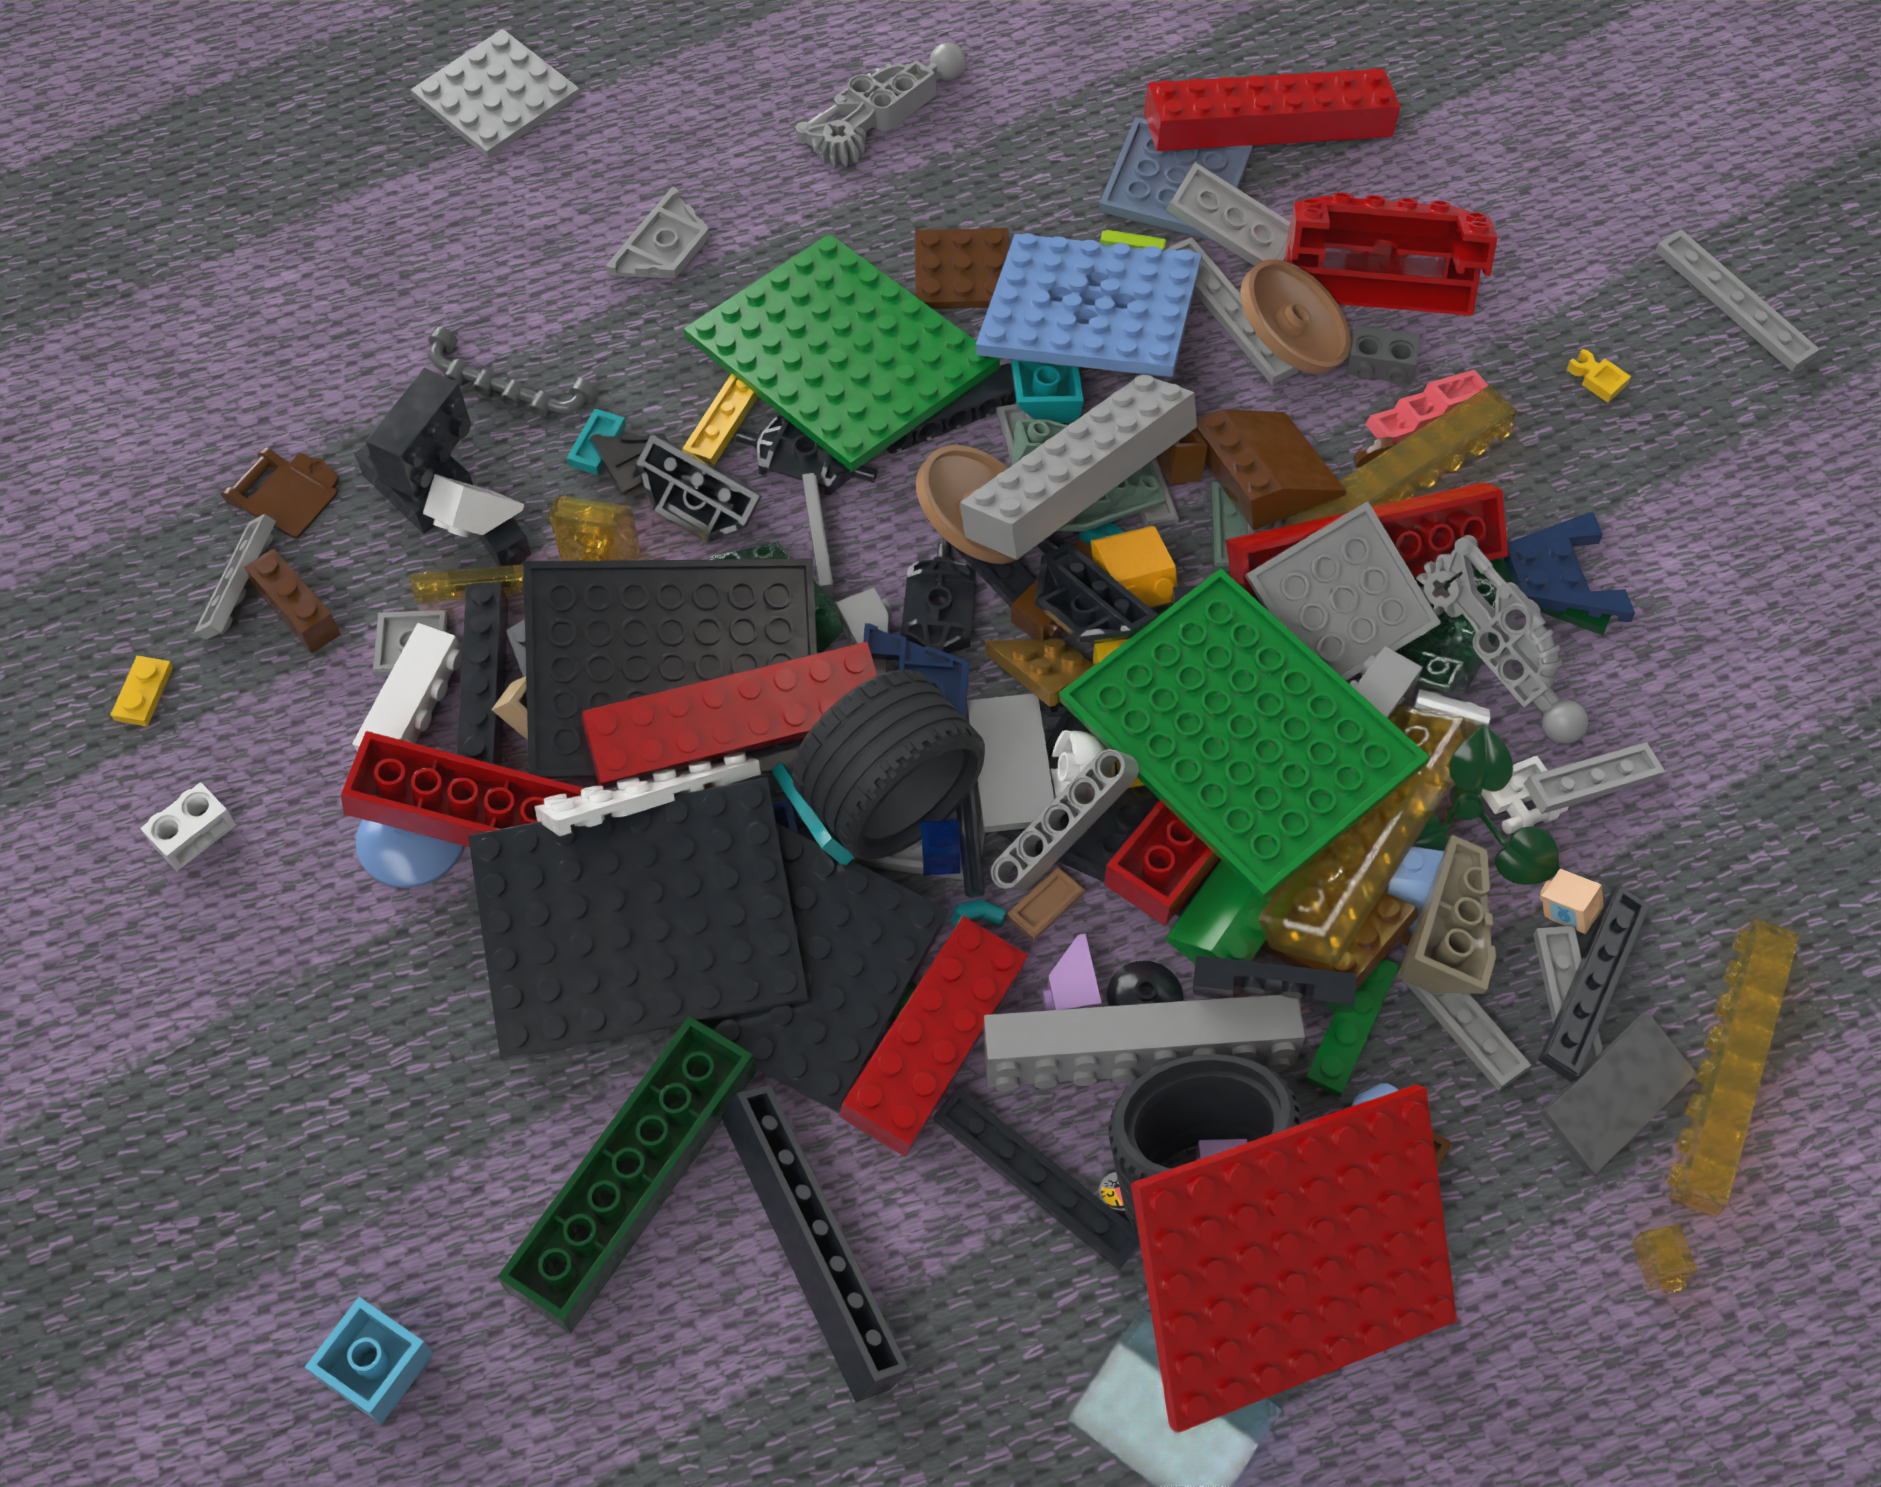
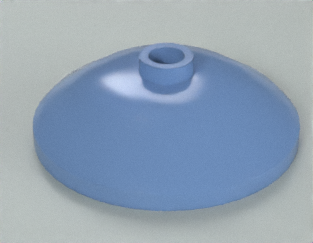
M363 819L356 834L357 855L367 873L383 884L399 888L418 887L437 880L456 864L465 847Z

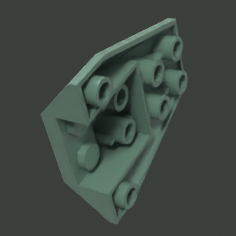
M1018 419L1015 424L1013 464L1065 429L1068 425L1051 420ZM1152 461L1057 531H1086L1163 505L1166 498Z

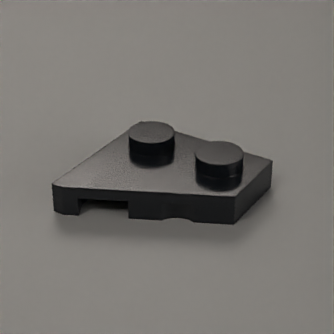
M594 434L590 436L591 444L621 495L644 484L642 474L639 473L636 463L651 434L646 436H638L636 434L601 436V434ZM653 434L668 441L665 434Z

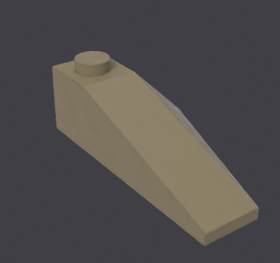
M1454 835L1450 836L1407 946L1398 976L1399 979L1431 993L1484 994L1487 991L1496 960L1495 946L1491 944L1490 928L1493 926L1492 913H1489L1487 893L1490 891L1486 849Z

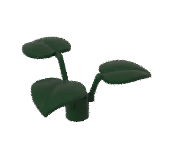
M1481 724L1467 740L1460 744L1450 758L1448 771L1455 785L1449 793L1452 806L1446 810L1447 817L1445 823L1441 826L1438 816L1431 811L1413 813L1403 819L1393 829L1383 848V854L1389 857L1393 844L1444 851L1449 840L1444 833L1450 829L1454 816L1457 815L1463 820H1472L1479 817L1498 842L1504 846L1496 854L1494 864L1498 872L1508 881L1522 885L1538 884L1554 877L1560 869L1558 847L1553 837L1547 831L1535 826L1523 827L1515 831L1510 841H1508L1486 815L1485 810H1483V801L1480 796L1482 789L1492 792L1500 791L1509 783L1513 774L1512 758L1505 743L1491 728L1484 724Z

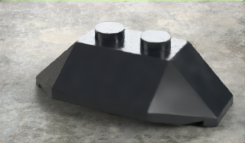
M653 434L650 435L636 463L639 473L642 474L644 486L653 511L706 542H712L747 527L762 498L757 491L743 481L699 456Z
M1067 543L1041 556L1035 605L1078 642L1103 643L1116 641L1135 634L1159 616L1072 544Z

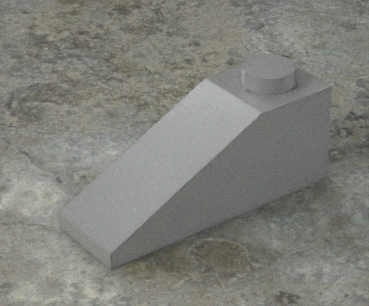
M875 588L836 602L837 620L850 645L863 643L865 623L878 626V630L889 633V618H892V611L888 601L885 598L880 599ZM873 659L877 676L888 672V660Z

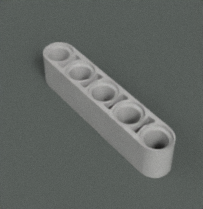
M1111 749L1103 750L996 859L991 869L994 883L1000 888L1024 891L1032 887L1136 780L1139 768L1135 758L1129 754ZM1119 759L1121 769L1118 775L1113 777L1111 768L1114 762ZM1093 786L1095 790L1094 798L1090 803H1087L1086 792ZM1067 812L1069 816V823L1067 827L1062 830L1060 821L1062 816ZM1041 839L1043 841V851L1037 856L1035 846L1038 840ZM1016 865L1018 875L1012 882L1010 872L1012 867Z

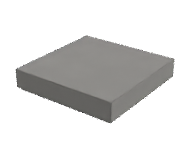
M448 610L378 613L373 662L374 676L390 675L417 623L448 633Z

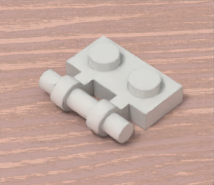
M1538 756L1514 764L1512 777L1502 790L1492 792L1482 789L1481 795L1494 814L1505 810L1510 814L1511 818L1502 822V829L1506 834H1512L1523 827H1532L1541 821L1544 823L1556 820L1559 814L1568 810L1567 806L1541 814L1537 806L1532 810H1528L1524 805L1525 802L1533 801L1523 783L1531 775L1548 771Z

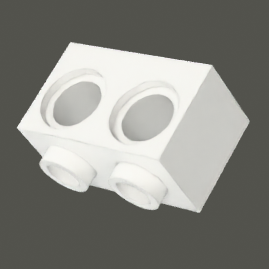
M200 782L194 788L183 792L178 800L165 810L153 815L148 823L140 829L153 847L178 871L234 828L236 824L227 809ZM206 811L204 814L198 816V814H200L201 812ZM176 834L173 838L168 839L171 835Z

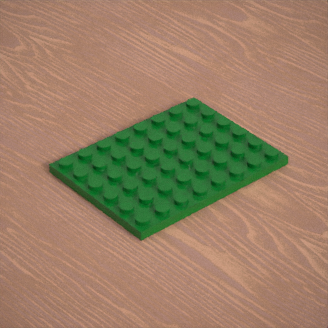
M828 234L683 328L685 338L728 373H732L737 380L739 379L754 394L852 472L1000 369V358L976 355L977 341L831 234Z
M1221 568L1059 693V701L1108 749L1126 753L1135 758L1139 768L1137 778L1263 901L1428 765L1430 756Z

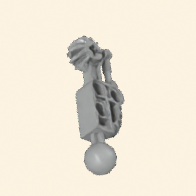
M945 42L937 45L931 52L927 67L917 60L911 64H906V66L902 65L901 62H896V65H891L890 63L884 65L883 69L876 68L872 70L871 74H860L852 77L848 82V87L835 96V104L832 107L818 114L809 122H800L796 125L798 142L813 146V151L817 153V157H820L823 164L831 162L833 168L837 167L838 164H843L847 168L848 162L858 163L859 156H863L865 151V140L867 139L865 132L871 128L882 131L894 128L937 96L936 81L938 79L948 82L958 79L966 67L967 60L964 51L957 44ZM836 114L847 115L841 120L828 122Z
M1466 535L1455 542V550L1451 554H1441L1436 559V563L1432 561L1424 565L1426 573H1421L1417 576V580L1424 585L1420 589L1426 596L1429 604H1434L1435 614L1440 615L1445 611L1451 618L1461 614L1466 617L1476 631L1473 638V648L1524 708L1531 702H1534L1543 712L1542 728L1548 738L1562 744H1570L1580 740L1587 730L1588 715L1584 707L1576 701L1560 700L1550 688L1558 681L1556 679L1558 676L1556 671L1558 667L1563 665L1562 658L1558 657V651L1561 649L1560 645L1555 644L1551 636L1554 632L1551 629L1547 630L1543 625L1546 621L1541 616L1539 606L1533 600L1528 599L1516 584L1512 582L1506 583L1492 567L1493 564L1477 547V540L1473 536ZM1471 563L1497 588L1495 609L1478 592ZM1463 572L1460 577L1450 583L1451 586L1446 591L1443 587L1446 581L1453 579ZM1514 610H1520L1525 614L1526 625L1516 622ZM1489 632L1498 636L1500 640L1498 648L1489 643ZM1512 659L1518 660L1523 665V674H1518L1512 669Z

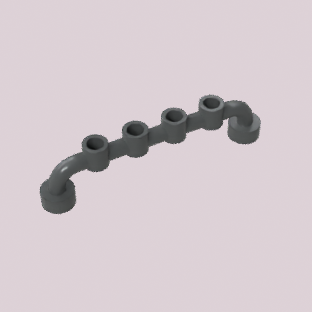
M437 326L429 336V342L432 344L430 350L431 361L436 368L445 372V377L459 382L460 386L464 380L473 382L472 389L486 397H489L492 390L502 393L500 396L501 400L513 407H517L521 400L530 403L529 410L540 417L546 418L549 411L559 414L573 413L579 410L585 403L592 405L599 394L598 388L593 383L583 378H577L570 389V394L573 398L568 401L557 400L546 391L539 390L535 392L527 389L516 380L508 382L498 378L489 370L482 369L478 371L470 368L459 359L451 361L444 358L443 353H451L458 342L457 337L448 329Z

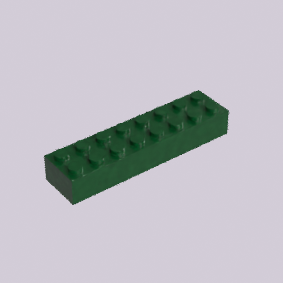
M688 1016L498 1274L497 1279L504 1290L571 1334L722 1121L721 1116L735 1094L742 1092L757 1072L753 1054Z

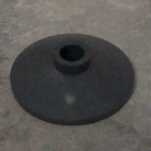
M1135 961L1124 965L1112 976L1107 989V1001L1109 1006L1183 1001V991L1177 977L1165 966L1152 961ZM1147 986L1152 989L1153 993L1143 995L1139 989Z

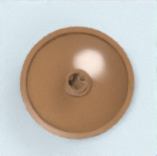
M1277 259L1263 260L1245 275L1241 284V301L1244 312L1255 333L1276 356L1292 367L1310 374L1329 373L1347 358L1351 347V337L1347 321L1331 294L1313 276L1294 264Z
M948 445L938 448L924 461L916 477L918 500L932 526L950 544L973 558L995 564L1017 561L1014 558L965 538L960 508L962 500L1009 467L988 453L969 446Z

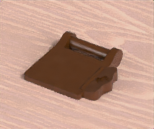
M263 447L258 453L259 459L232 488L227 487L221 493V496L230 505L242 509L256 518L266 514L276 521L274 524L275 529L297 539L336 497L337 490L335 487L339 484L340 479L337 473L328 468L320 458H311L306 454L299 453L290 463L271 449ZM269 467L276 469L249 500L243 496Z

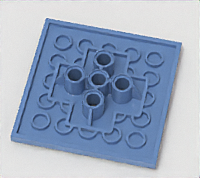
M1029 233L1014 234L976 342V355L1173 377L1201 267L1202 253L1191 252L1185 249H1163L1162 251L1159 247L1149 246L1144 249L1131 248L1125 243H1117L1113 246L1102 245L1094 240L1080 241L1064 237H1041Z

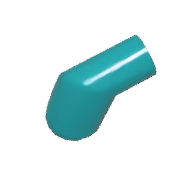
M982 899L958 903L952 910L954 915L951 918V923L956 927L962 916L969 920L980 918L998 927H1002L1008 910Z

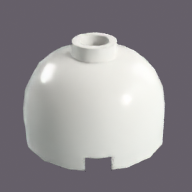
M1067 730L1062 731L1059 735L1052 757H1059L1058 768H1051L1050 770L1054 799L1103 750H1108L1094 735L1082 731ZM1115 763L1112 765L1111 773L1113 777L1115 775ZM1093 786L1086 792L1087 803L1094 798L1095 790Z

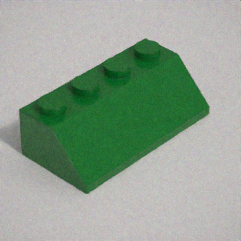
M1220 860L1164 939L1194 964L1196 962V955L1251 962L1317 864L1313 860L1263 901Z

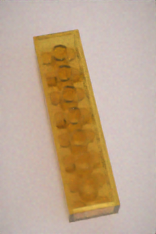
M1398 705L1389 720L1430 756L1428 765L1276 890L1258 918L1271 949L1334 966L1338 965L1452 784L1453 780L1448 771L1450 758L1457 747L1470 737L1465 717Z

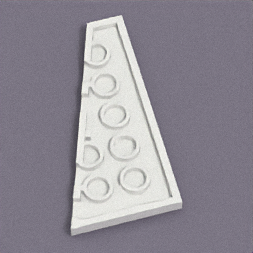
M745 752L733 753L724 756V762L711 765L708 760L691 763L688 765L689 770L675 773V769L660 770L654 772L653 779L639 781V777L622 779L617 781L618 787L603 790V786L584 788L580 790L581 796L567 799L566 794L550 796L544 799L543 805L534 806L537 821H542L545 827L558 836L572 833L570 827L572 824L575 826L586 825V827H592L601 824L605 820L604 815L611 813L612 817H623L675 801L673 793L679 795L704 790V784L711 782L712 786H724L760 775L759 761L746 756Z

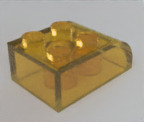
M558 495L555 498L548 515L561 561L638 560L641 549L630 506L566 495Z

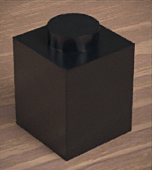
M513 517L484 535H480L482 544L499 567L518 566L528 556L532 555L527 536Z

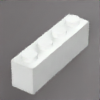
M417 623L352 743L357 751L365 731L416 743L421 732L428 728L431 722V713L437 701H441L444 698L448 687L447 683L453 671L458 670L462 664V647L456 636Z

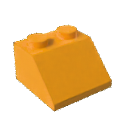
M1155 526L1091 540L1093 562L1148 607L1151 608L1171 602L1173 587H1178L1176 566Z

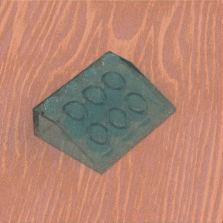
M1142 1308L1117 1342L1069 1416L1068 1421L1155 1487H1233L1278 1420L1282 1409L1265 1398L1183 1432L1177 1433L1172 1430L1168 1424L1152 1316Z

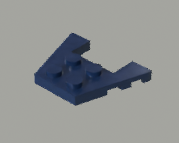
M1594 512L1583 514L1507 542L1508 556L1504 557L1511 579L1527 598L1533 600L1539 608L1566 612L1567 608L1585 610L1587 616L1601 618L1602 613L1618 616V621L1631 622L1635 615L1626 589L1590 591L1572 547L1600 543L1603 534Z
M865 623L863 642L868 641L872 659L898 660L899 670H915L924 674L935 688L944 695L946 700L956 708L958 713L966 719L969 661L928 645L925 648L907 641V637L896 633L891 635L878 630V626Z

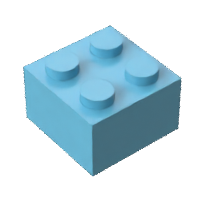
M358 1297L305 1368L318 1381L382 1425L434 1353L423 1340Z

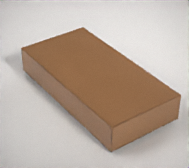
M1058 866L1007 913V919L1034 942L1085 894V889Z

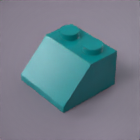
M1010 359L1018 408L1035 420L1073 423L1080 418L1084 400L1079 368L1077 366Z

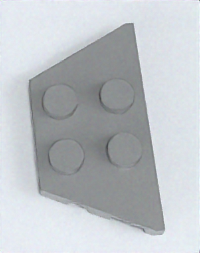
M672 187L607 263V274L610 276L676 279L710 238L709 228L702 219L696 217L695 211L690 204L686 205L680 198L677 188Z

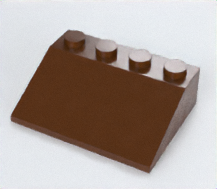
M1222 409L1197 419V427L1195 429L1208 445L1205 465L1253 531L1346 495V489L1285 412Z

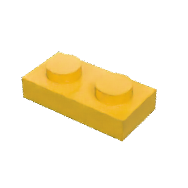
M136 656L110 714L114 721L148 727L173 670L170 661Z

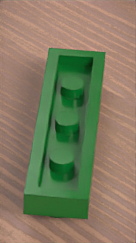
M1383 958L1356 990L1352 1012H1335L1306 1075L1305 1082L1341 1097L1397 973L1399 964Z

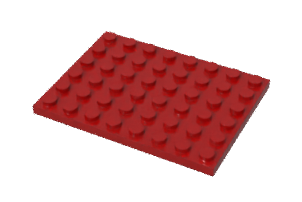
M1416 1084L1131 1183L1168 1424L1177 1433L1457 1322L1427 1088Z

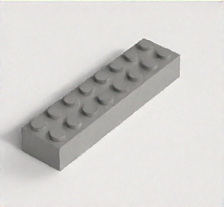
M1141 374L1137 376L1133 381L1113 393L1099 405L1093 407L1082 417L1069 424L1065 429L1046 440L1045 443L962 500L960 508L965 538L1016 560L1194 430L1197 427L1195 393L1176 384H1170L1153 378L1150 375Z
M1282 995L984 1015L983 1046L987 1087H996L999 1091H1012L1017 1089L1019 1085L1035 1084L1037 1088L1046 1089L1058 1085V1082L1073 1081L1078 1086H1087L1096 1083L1097 1079L1111 1078L1115 1083H1128L1135 1080L1136 1077L1142 1076L1169 1061L1202 1054H1222L1241 1057L1264 1065L1273 1072H1283L1290 1069L1291 1066H1295L1305 1034L1299 999L1288 998Z

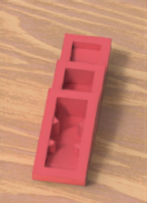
M1475 370L1429 382L1422 393L1399 399L1394 409L1370 415L1365 425L1377 439L1391 437L1394 445L1418 436L1492 397L1495 391Z

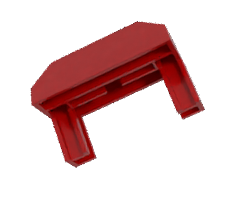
M1337 192L1333 196H1321L1294 202L1284 261L1300 267L1313 276L1326 288L1339 305L1473 316L1481 269L1484 276H1491L1498 236L1491 218L1487 217V215L1450 206L1451 204L1446 201L1434 200L1431 201V204H1421L1413 198H1399L1398 202L1385 201V197L1379 195H1367L1366 199L1353 198V195L1349 193ZM1326 248L1346 249L1351 253L1326 251ZM1408 255L1438 257V260L1406 257Z

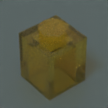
M1680 1224L1642 1231L1631 1242L1648 1290L1660 1287L1663 1293L1681 1290L1687 1287L1686 1282L1697 1272Z

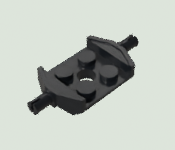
M783 416L775 417L758 434L740 428L736 435V442L744 443L757 449L758 470L761 475H764L765 471L769 470L803 481L802 474L814 473L817 485L825 487V494L831 495L849 481L850 478L854 479L856 477L874 483L877 478V469L862 465L853 472L850 471ZM804 445L814 447L810 452L798 451V448Z
M941 540L937 543V557H934L933 560L917 561L907 568L901 636L907 637V641L925 648L928 645L950 654L968 648L971 645L976 571L968 564L952 561V558H950L952 544L946 540L944 549V540ZM941 596L946 598L948 602L942 606H935L930 603V600L933 597Z

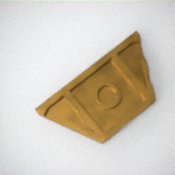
M1061 639L985 641V654L1049 707L1058 704V695L1063 689L1095 666Z

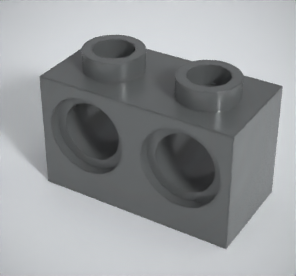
M1355 325L1346 375H1353L1360 379L1386 380L1392 384H1411L1417 365L1420 335Z

